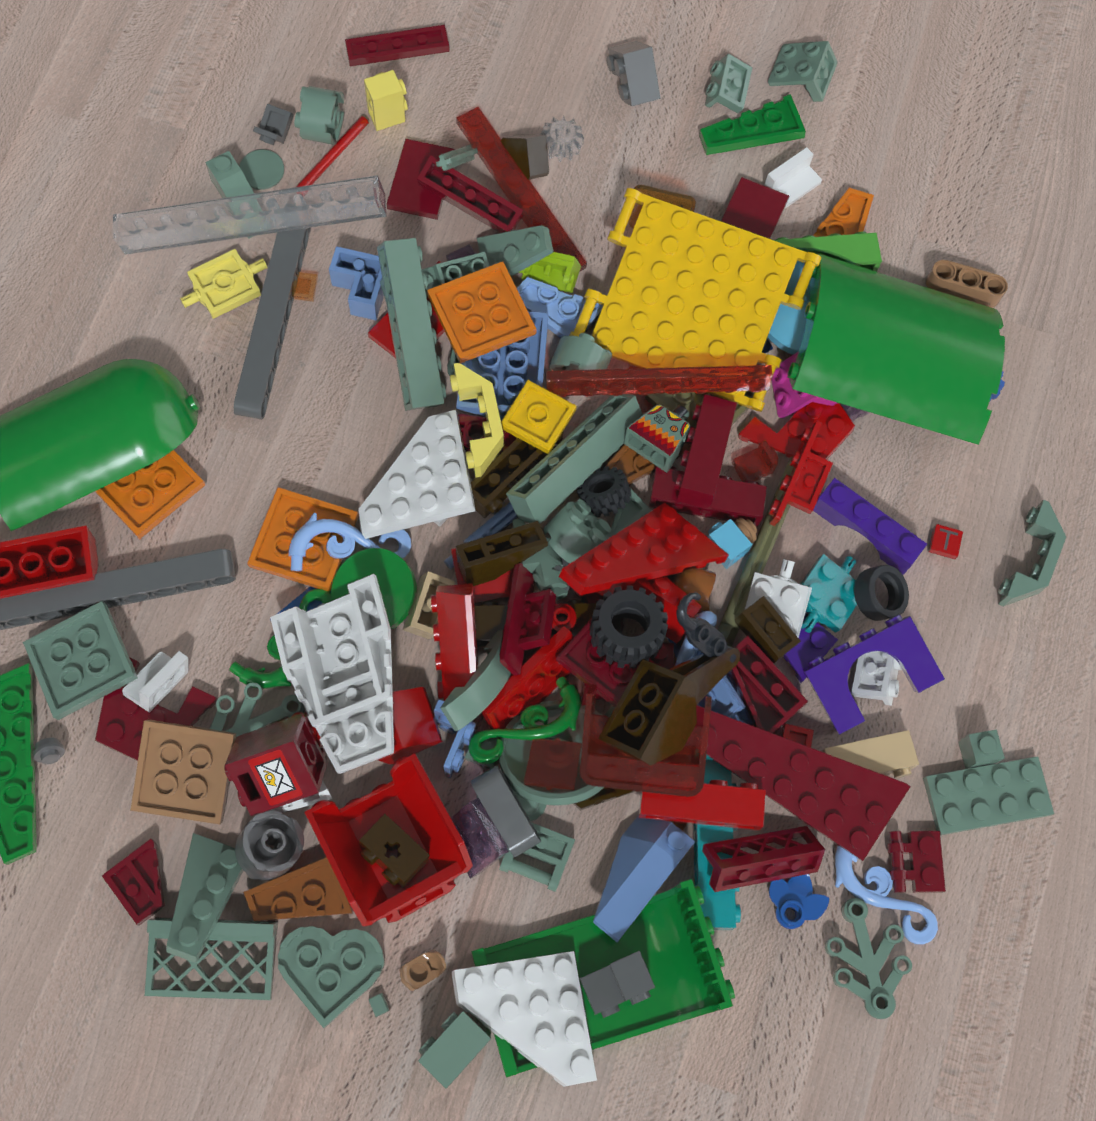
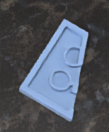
M529 277L517 287L528 312L549 313L548 329L555 335L562 338V336H569L570 332L574 331L585 303L584 297L560 292L557 287ZM598 303L595 305L585 333L597 321L604 305Z

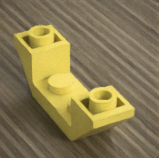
M455 363L454 374L450 375L452 391H458L460 401L477 398L480 413H485L487 420L482 422L485 438L471 440L470 451L465 452L468 469L474 468L475 478L483 475L504 446V434L493 383L464 365Z

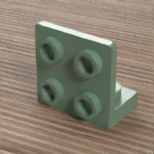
M829 41L783 44L769 77V85H805L813 102H823L838 63Z

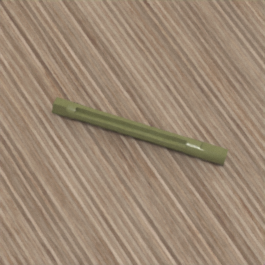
M790 457L757 535V540L754 542L718 627V631L724 635L727 645L731 647L740 629L735 620L745 610L755 572L763 573L791 506L789 504L786 505L780 521L775 526L769 524L772 515L768 514L774 500H780L783 491L779 490V487L785 475L790 476L794 468L790 466L792 457Z

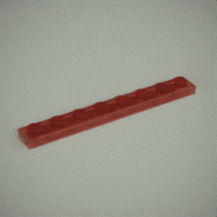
M476 107L456 117V124L474 149L477 148L478 156L509 201L523 209L522 220L527 227L542 225L548 228L553 252L574 256L581 265L580 271L586 269L587 262L533 184L526 178L501 143V138L480 108Z
M772 365L546 371L547 390L560 397L693 392L698 394L706 392L732 393L735 391L761 392L770 390Z

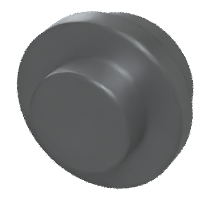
M45 738L35 744L33 756L37 762L53 764L64 755L65 749L57 738Z

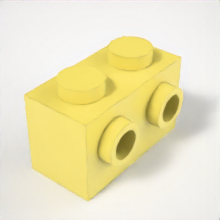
M394 70L381 72L373 77L364 79L367 110L376 131L405 122V111L408 110L403 95H406L407 92L403 80L397 79Z

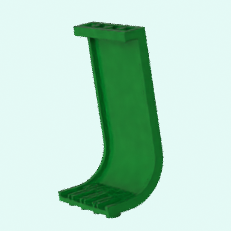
M692 879L680 882L676 887L653 896L618 942L593 923L595 915L488 948L471 951L475 967L574 951L579 982L580 978L640 951L655 985V988L649 990L651 997L634 1005L631 1004L630 1000L620 1003L618 1006L621 1011L603 1018L601 1012L594 1015L580 982L592 1050L732 1007L731 999H735L733 986L729 979H724L721 967L725 966L719 947L714 948L711 936L714 935L712 922L709 916L704 917L701 908V904H704L702 891L699 885L694 886ZM494 1034L506 1078L538 1068L520 1054L514 1046Z

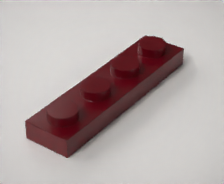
M445 25L345 39L350 67L450 52Z

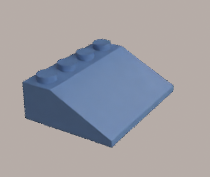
M528 312L537 329L535 335L461 363L493 383L501 421L527 380L543 387L549 313ZM458 395L457 409L486 417L485 413H480L477 398L460 401Z

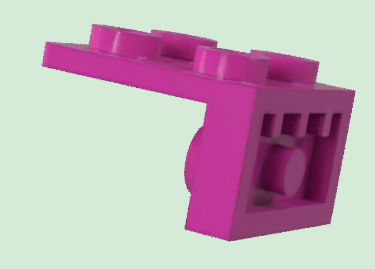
M799 352L781 362L780 367L775 369L772 377L779 418H785L811 402L830 406L837 404V402L792 389L788 378V371L792 362H796Z

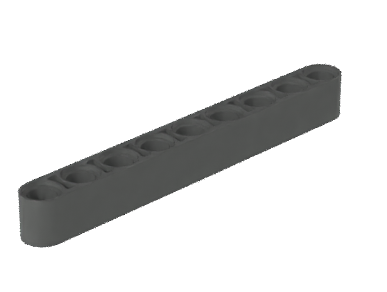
M286 201L284 204L234 400L235 415L256 419H264L313 224L314 205L293 201Z
M228 549L212 550L98 573L95 580L2 598L0 599V630L73 616L100 601L107 604L108 608L229 584L236 580L232 553Z

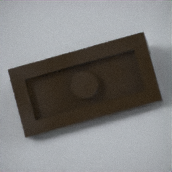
M765 596L745 609L735 620V623L743 633L749 636L773 663H776L782 656L801 642Z

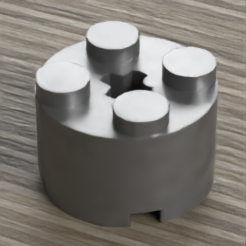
M270 810L259 813L249 821L237 837L235 846L237 861L251 879H276L284 875L299 859L304 847V834L295 819L289 818L280 811ZM265 842L268 845H273L274 849L272 850L270 847H267L265 845Z

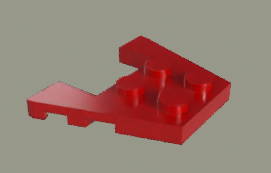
M811 402L799 409L778 433L754 417L739 433L738 438L747 443L750 441L761 445L763 449L769 451L772 449L786 454V457L790 458L793 457L796 450L801 451L804 443L800 439L807 426L812 427L818 420L822 424L810 452L828 460L854 431L855 425L840 403L830 406Z

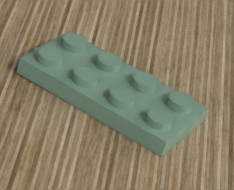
M1039 757L935 774L923 778L936 831H940V836L1054 815Z

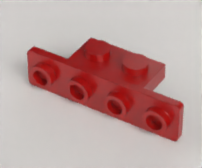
M818 420L812 427L807 426L801 436L800 441L804 444L801 451L796 450L792 457L790 466L794 468L791 475H785L779 487V490L783 491L780 500L775 499L768 514L772 515L770 525L775 526L780 521L787 504L808 514H811L814 510L833 465V462L810 452L822 424Z

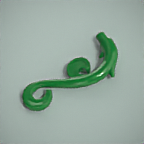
M313 589L304 595L299 608L307 612V607L312 601H321L323 605L332 601L331 593L323 589ZM274 635L268 641L267 650L272 658L280 660ZM235 661L229 668V671L238 676L239 681L245 685L257 683L262 689L292 685L287 680L282 666L274 671L264 672V667L253 670L250 667L245 668Z
M560 677L556 681L557 686L561 690L560 695L562 697L559 707H564V709L554 721L547 724L549 714L545 707L540 705L530 706L521 714L523 728L490 729L474 734L468 745L470 756L480 764H491L499 760L504 750L503 741L497 739L494 748L485 750L480 745L489 738L539 740L555 736L565 731L569 726L572 731L576 730V721L581 709V698L575 685H571L566 677ZM539 721L542 722L544 725H536L535 723Z

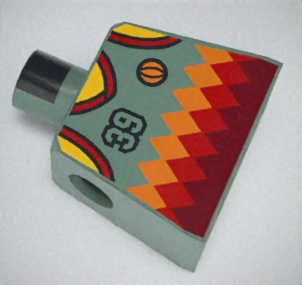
M656 405L627 428L624 444L667 473L687 440L690 425L686 422V419L689 417L688 410L681 405H677L672 411H669L662 405Z

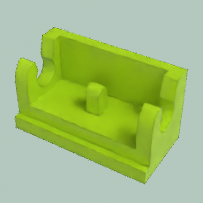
M553 252L519 273H523L522 281L529 277L557 287L560 291L573 293L581 265L574 256Z

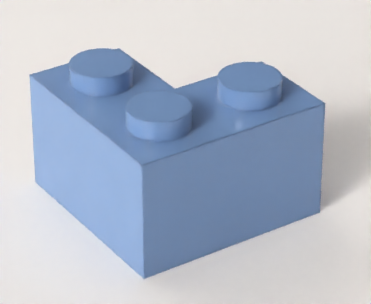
M336 246L329 267L332 286L351 290L348 297L351 315L377 321L384 298L380 284L382 274L379 257Z

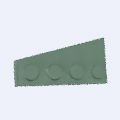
M193 833L166 945L167 953L194 963L197 962L244 871L237 861L234 847Z

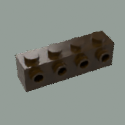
M563 432L560 435L557 442L555 443L552 450L562 442ZM517 438L489 465L481 477H477L471 482L475 510L483 518H486L490 513L496 514L505 504L504 500L508 497L506 493L548 454Z

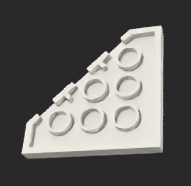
M456 410L429 416L361 505L359 516L362 535L365 539L476 511L460 422Z
M574 951L452 971L456 1004L479 1019L485 1027L498 1037L514 1046L520 1054L537 1067H541L554 1077L555 1081L563 1087L597 1081Z

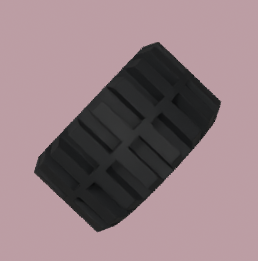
M621 586L616 587L613 594L610 591L606 592L603 600L599 599L596 603L590 626L591 643L593 647H597L596 653L600 657L606 656L605 662L610 665L615 661L618 663L617 667L624 668L625 664H629L630 669L637 668L638 662H641L642 659L647 661L650 658L654 659L662 647L668 624H666L668 620L667 612H663L664 605L662 602H655L657 596L653 593L648 596L645 594L646 589L640 587L639 591L633 590V586H627L626 590H622ZM620 618H631L639 622L645 632L636 637L624 636L616 631L612 622Z

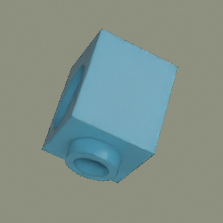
M731 519L724 524L718 522L708 531V538L729 554L725 563H721L726 569L747 555L752 546V543Z

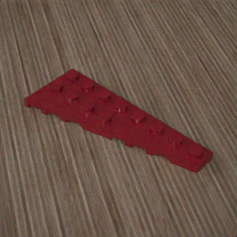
M696 706L697 724L687 740L689 744L746 783L757 784L758 789L766 790L765 796L860 861H864L911 787L902 781L706 708Z

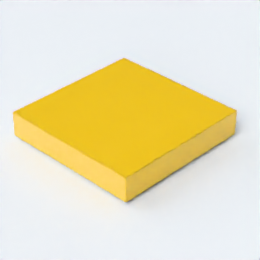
M527 380L501 421L502 430L549 454L575 413L577 406Z

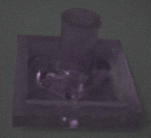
M479 798L470 801L451 817L465 843L473 864L472 868L467 872L470 879L482 873L509 852Z

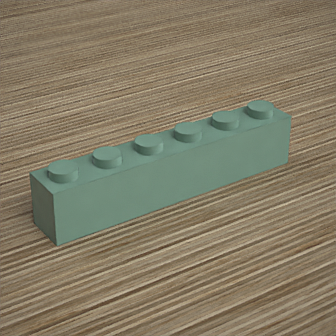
M416 238L384 241L377 246L405 411L437 407L444 404L446 389L440 381L441 360L436 355L434 345L436 344L437 337L435 329L431 328L430 322L432 307L426 299L427 278L422 273L420 264L422 262V250L420 246H417Z
M615 391L506 493L519 520L528 523L538 521L539 524L543 522L556 507L562 504L577 487L581 486L595 470L601 467L604 461L619 449L625 441L627 428L643 416L635 395Z

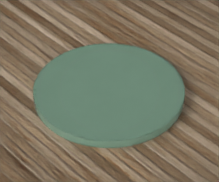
M261 149L248 153L242 159L239 166L253 189L265 190L272 188L281 181L284 175L282 159L276 153L269 150Z

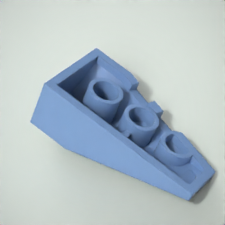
M638 815L620 838L593 923L618 942L695 841L672 822L639 818Z

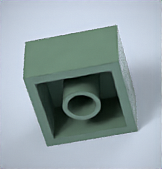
M464 1011L459 1016L453 1012L441 1025L445 1030L437 1040L431 1036L419 1049L422 1057L418 1062L445 1089L451 1085L491 1040Z

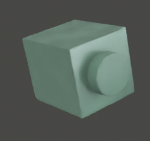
M997 729L968 734L958 741L965 769L996 764L1005 758Z

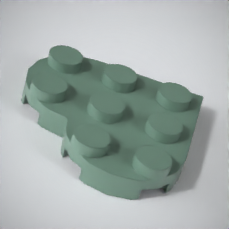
M314 926L299 927L286 936L280 945L278 953V969L283 979L323 1028H326L370 989L381 976L385 966L383 950L377 939L368 932L358 929L343 930L331 936L322 928Z

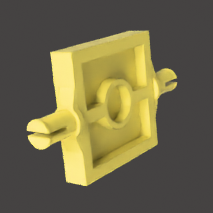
M233 249L188 271L187 274L193 284L194 292L180 297L184 308L200 301L214 319L261 296L260 289L254 280V274L268 267L263 258L248 265L240 258L236 249Z

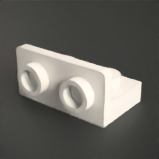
M881 651L868 652L860 656L857 661L852 695L854 697L882 700L885 705L892 706L893 697H897L899 693L897 675L898 670H902L899 663L892 656Z

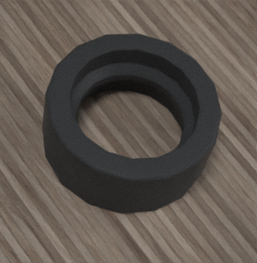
M880 565L868 568L861 572L855 581V601L860 611L871 620L882 621L904 613L908 606V584L904 576L895 567ZM877 578L884 582L888 591L889 599L886 609L882 607L876 598L875 582Z

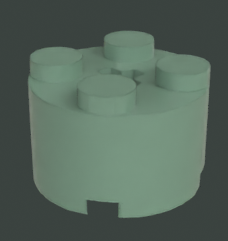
M303 86L300 92L301 111L296 112L295 128H300L302 139L335 145L334 139H339L344 119V112L340 111L339 103L344 104L343 93L314 86Z
M580 333L579 337L562 336L550 362L549 375L566 388H570L572 384L579 387L577 392L595 393L602 383L611 361L612 353L594 343V337L589 334Z
M578 499L576 502H568L544 526V533L549 532L551 539L548 542L553 550L566 562L571 563L609 539L608 534L611 532V527L603 519L595 517L591 512L590 506L585 501Z

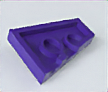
M819 623L815 624L810 633L805 632V628L801 629L799 634L801 642L783 656L796 672L795 676L801 684L807 678L803 670L809 668L806 663L821 655L824 657L838 641L835 636Z

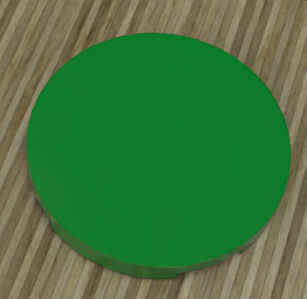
M370 548L359 551L350 556L335 574L331 588V600L334 601L350 594L348 584L374 574L377 577L390 629L392 630L400 625L409 615L408 612L413 604L415 593H417L414 573L407 562L392 551L382 548Z

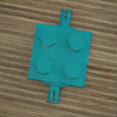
M823 554L816 560L800 585L812 588L806 609L808 616L803 621L801 629L805 628V632L810 633L815 624L820 622L837 633L843 628L856 608L857 603L854 595L856 580L850 575V571L857 563L855 559L851 561L853 557L847 556L842 565L838 566Z

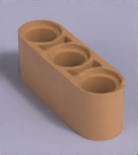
M948 260L937 261L926 278L927 288L991 308L998 305L1008 289L1007 281L1000 275Z

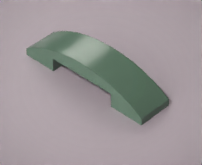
M503 629L498 630L484 648L488 655L464 687H455L440 707L454 731L461 730L474 720L496 698L511 675V672L500 663L499 658L504 635Z

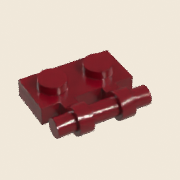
M890 831V843L887 844L888 854H891L892 871H889L891 880H893L894 893L906 892L905 881H912L913 893L946 892L940 831H910L907 833L908 843H902L901 831ZM903 854H909L911 870H904Z

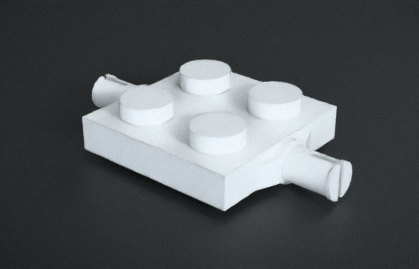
M783 559L779 576H768L755 572L745 609L765 596L799 638L812 588L800 585L793 579H790L795 562Z

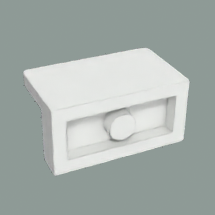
M807 147L767 175L764 186L790 196L785 208L821 184L822 179L810 167L814 154Z
M180 651L172 658L163 652H159L137 674L138 679L128 683L123 688V695L150 713L188 673V657Z

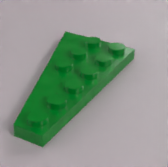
M29 663L0 675V855L3 863L6 865L37 852L35 761L33 756L32 665Z

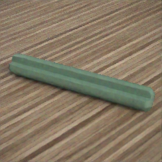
M471 145L463 146L439 155L440 161H437L436 165L437 167L442 166L443 171H447L474 160V154H477L478 150L477 148L472 149Z

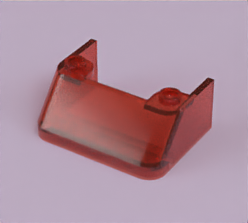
M591 684L586 694L580 775L583 781L588 785L685 797L697 795L704 785L712 697L706 696L703 726L696 725L684 748L650 766L598 739L610 717L595 714L597 685Z

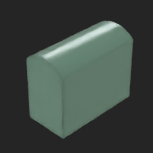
M383 993L368 999L375 1017L390 1011Z

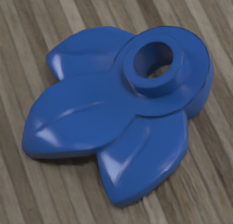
M809 874L792 877L788 882L783 879L771 881L769 896L776 906V919L786 929H796L805 920H817L828 907L829 897L812 894V882ZM787 908L794 910V919L791 920L786 917L785 911Z

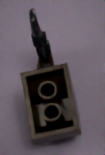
M696 592L688 593L680 600L676 615L679 624L685 630L688 642L703 654L670 669L642 659L598 738L607 745L650 766L684 748L697 724V704L740 660V651L727 645L724 635L704 619L690 618L688 616L687 608L689 603L694 599H701V595Z

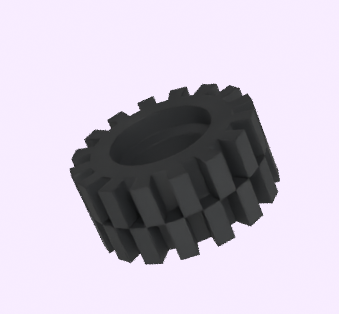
M609 466L604 467L603 471H600L598 468L595 470L596 473L591 474L581 486L577 487L579 498L590 506L591 512L595 517H600L602 513L604 517H607L609 512L612 511L614 514L618 513V508L623 510L626 507L625 503H629L630 497H632L626 476L617 467H612L610 470Z

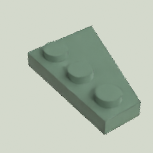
M542 225L477 238L479 253H486L489 266L503 261L510 276L553 253L549 229Z

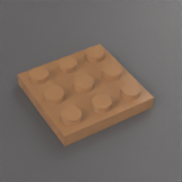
M145 720L130 811L219 825L223 823L229 785L224 765L235 742L236 733Z

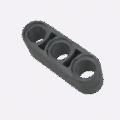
M498 766L471 780L474 791L514 857L541 843L535 827Z

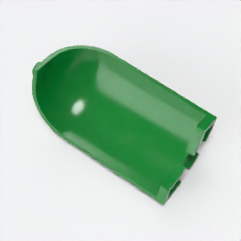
M122 359L103 365L0 415V515L12 532L166 456L182 444L196 428L198 410L200 409L197 399L193 394L189 395L176 376L164 367L141 359Z

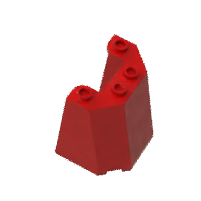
M415 753L409 757H401L394 762L390 771L393 781L388 784L378 785L371 793L361 798L350 800L341 809H338L333 801L321 800L312 805L311 809L304 812L351 908L362 926H370L382 918H386L388 923L399 921L451 892L456 886L454 879L463 873H467L473 866L463 839ZM384 814L430 855L428 863L404 888L398 883L395 886L389 883L382 875L384 870L377 863L369 864L359 853L362 850L359 848V840ZM387 849L386 857L389 858L393 855L398 858V850L390 851Z

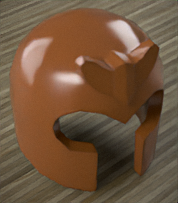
M692 566L684 568L681 573L675 574L672 582L686 594L696 592L701 595L700 600L694 599L702 606L698 614L703 611H710V594L713 590L716 573Z

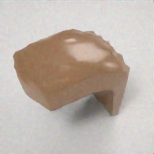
M436 950L427 951L400 967L401 982L410 991H415L444 973L446 962L440 952Z

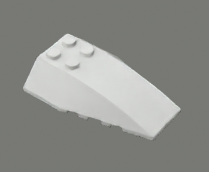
M374 574L348 584L350 594L306 612L298 607H293L270 617L283 672L287 679L292 682L296 690L294 692L299 702L303 703L309 715L308 719L318 731L321 737L319 740L338 774L394 753L391 629L377 577Z

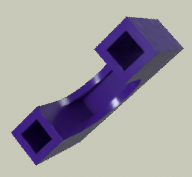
M898 614L885 621L887 627L876 632L875 628H872L859 635V642L851 646L849 642H845L832 649L834 655L826 659L821 655L806 663L809 668L803 670L838 734L865 721L848 687L849 670L852 664L863 654L881 651L892 656L899 663L914 692L917 693L945 680L911 616L902 618L901 614Z

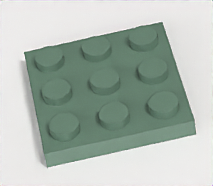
M103 601L23 642L52 716L57 720L138 679L107 604Z

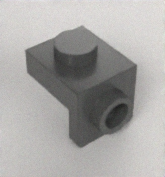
M267 104L259 128L254 126L253 132L259 134V140L274 145L275 141L284 144L294 114Z

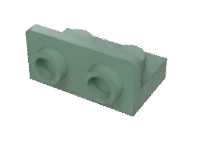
M730 54L724 56L720 61H715L710 70L712 75L710 84L705 92L707 95L705 106L710 108L718 102L737 114L742 111L745 105L752 67Z

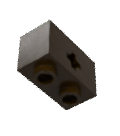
M386 814L359 840V848L362 849L359 852L360 855L371 865L377 863L384 870L382 872L384 878L393 886L398 883L404 888L429 861L430 855ZM387 849L390 851L397 849L398 858L393 855L387 858Z

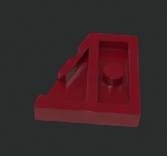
M151 838L102 875L105 882L138 926L165 906L157 847L155 841Z

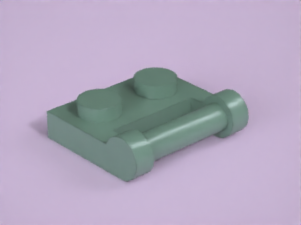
M532 823L541 839V843L525 851L523 854L556 866L553 874L513 859L514 856L508 847L499 870L506 873L512 871L548 886L547 889L556 892L575 839Z

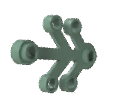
M249 683L244 689L245 699L235 724L226 732L236 733L237 737L262 728L284 717L290 718L295 712L304 713L305 707L303 703L299 702L296 695H289L283 699L281 706L250 719L256 701L262 697L263 690L259 684ZM257 687L259 694L253 698L249 697V688ZM228 695L218 698L216 702L217 712L210 729L222 731L228 713L234 710L235 701ZM224 699L231 701V707L228 710H222L220 707V703ZM291 701H296L299 705L295 712H290L287 709V705Z
M851 898L844 902L841 913L847 922L853 924L861 957L846 948L844 941L838 937H833L826 941L825 951L828 955L832 957L837 956L866 975L869 988L854 980L852 972L846 968H841L834 972L833 982L836 986L846 988L863 999L865 1009L870 1016L876 1019H886L895 1010L896 1001L893 993L903 975L908 974L912 970V962L907 956L895 957L891 963L892 971L883 985L879 972L894 945L903 940L904 932L898 925L886 927L883 931V939L876 952L873 953L865 923L868 907L863 900ZM854 904L858 905L861 909L859 916L852 913L851 908ZM890 929L897 931L898 938L896 940H892L889 937ZM832 941L839 944L840 950L838 953H834L831 950L830 944ZM900 959L906 963L904 971L899 970L897 967V962ZM840 972H844L847 975L848 981L846 984H842L838 980ZM878 997H882L885 1000V1007L883 1009L878 1008L876 1005Z

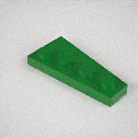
M791 94L784 96L782 101L775 104L773 101L766 103L762 109L755 112L748 110L741 113V117L731 120L728 118L700 129L699 137L706 155L803 139L805 138L806 130Z

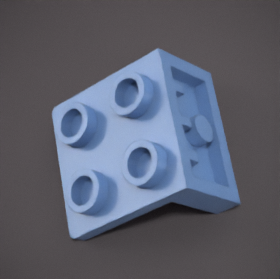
M438 700L434 709L436 722L440 724L439 728L441 730L455 734L456 731H454L440 708L445 701ZM473 720L457 732L443 766L445 776L448 778L452 777L453 772L459 773L465 758L463 756L464 745H469L471 738L476 732V729H474L476 723Z

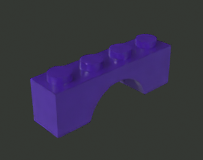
M836 478L832 480L818 498L813 510L833 526H845L863 535L875 546L880 559L886 564L897 568L902 575L907 572L927 546L926 542Z

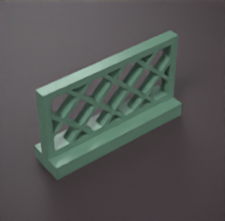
M154 917L148 920L147 933H149L144 996L248 1000L272 999L275 938L278 922L218 920L208 939L217 940V942L212 946L207 941L205 947L208 951L196 963L187 960L191 966L178 977L167 964L175 955L171 954L164 960L156 951L157 938L168 939L173 918ZM223 941H231L239 950L228 962L215 950ZM238 941H245L249 943L243 947ZM254 942H268L267 956L258 964L246 950ZM210 953L223 966L211 978L198 965ZM241 954L254 967L242 979L229 966ZM155 959H156V960L159 962V964H160L156 969H155ZM265 962H266V972L261 968V966H262ZM163 967L174 979V982L166 989H153L154 975ZM193 969L206 981L198 990H190L182 981ZM225 969L237 982L230 991H221L213 982ZM256 970L265 979V992H252L244 983ZM176 984H178V985L181 987V989H172V988H173ZM209 985L214 991L203 989ZM241 986L245 992L235 990Z

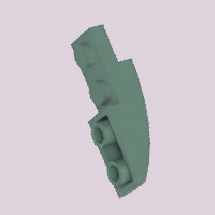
M482 252L421 269L427 278L426 299L429 298L427 290L489 267L486 253ZM381 280L380 284L385 297L383 280Z

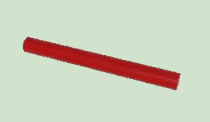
M361 116L295 187L300 194L303 195L369 124L364 116Z

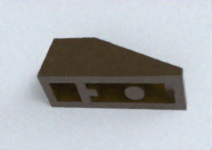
M531 522L457 545L458 568L465 584L480 585L497 579L514 568L515 564L522 563L548 546V541L539 522Z

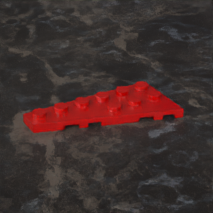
M663 503L562 568L559 577L578 594L585 595L610 589L613 584L623 582L625 585L635 583L636 579L645 577L646 580L677 574L683 572L684 568L692 566L699 569L705 567L707 563L714 561L716 564L725 563L729 554L699 531L696 526L677 513L674 508Z

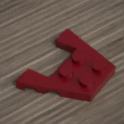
M130 658L136 672L140 663ZM124 685L104 696L95 741L138 761L145 720L193 726L200 720L199 717L207 709L212 708L216 704L218 699L192 686L178 713L158 704L149 713L123 695L122 690L126 686Z

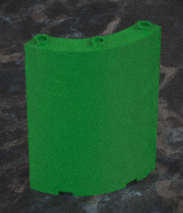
M817 254L822 259L819 266L815 267L809 282L810 302L804 313V318L807 319L796 362H792L788 371V378L792 389L979 445L992 410L987 409L991 394L997 395L1004 363L1005 337L1000 335L999 330L1004 325L999 311L902 279Z

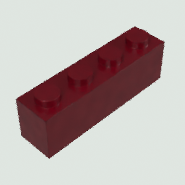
M430 155L417 178L419 186L499 233L515 231L523 217V209L453 168L443 171L442 166L437 167L436 162L440 160Z
M704 395L702 405L696 404L692 420L697 421L696 428L690 426L686 443L691 444L690 451L684 450L680 465L685 467L684 474L678 473L674 488L679 490L678 502L710 510L737 402Z
M656 466L649 501L650 508H657L666 503L678 513L723 521L731 519L734 523L738 518L752 521L756 527L759 526L763 518L767 486L760 485L752 480L741 482L732 480L729 476L720 475L715 496L709 510L677 501L679 490L674 488L678 473L684 474V471H679L671 466L666 473Z

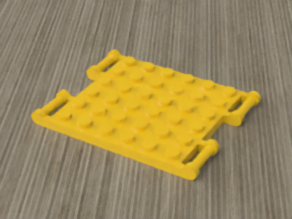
M627 188L624 194L626 199L614 230L609 232L607 238L608 241L625 247L626 250L608 295L606 296L593 289H587L584 296L586 301L575 329L570 332L569 336L579 337L580 333H585L596 303L604 305L592 337L595 339L594 343L612 353V358L762 412L765 405L763 400L775 369L780 367L782 359L774 355L762 353L780 304L797 310L802 309L805 302L803 297L815 267L819 266L822 258L815 253L796 249L642 194L633 188ZM635 203L643 206L629 238L623 234ZM797 261L805 263L793 295L784 294ZM757 363L765 364L753 398L745 396Z

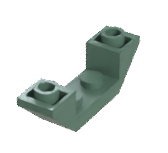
M1043 500L1037 507H1032L1025 520L1029 523L1025 533L1043 540L1037 552L1041 556L1039 562L1033 565L1029 576L1016 572L1009 579L1005 578L1002 581L998 593L1001 594L998 604L1003 607L1037 595L1049 586L1065 543L1066 535L1050 503L1046 500Z

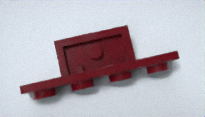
M522 563L515 564L510 598L507 604L506 623L503 628L502 647L499 653L500 663L514 676L521 674L524 650L550 644L556 594L551 589L533 593L535 583L533 574Z

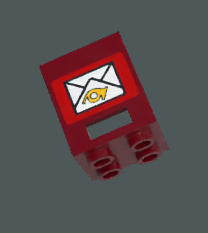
M307 713L290 717L236 737L224 765V770L228 780L233 781L238 790L237 794L240 804L247 808L250 816L319 793L327 767L325 760L326 752L324 748L319 747L308 725Z

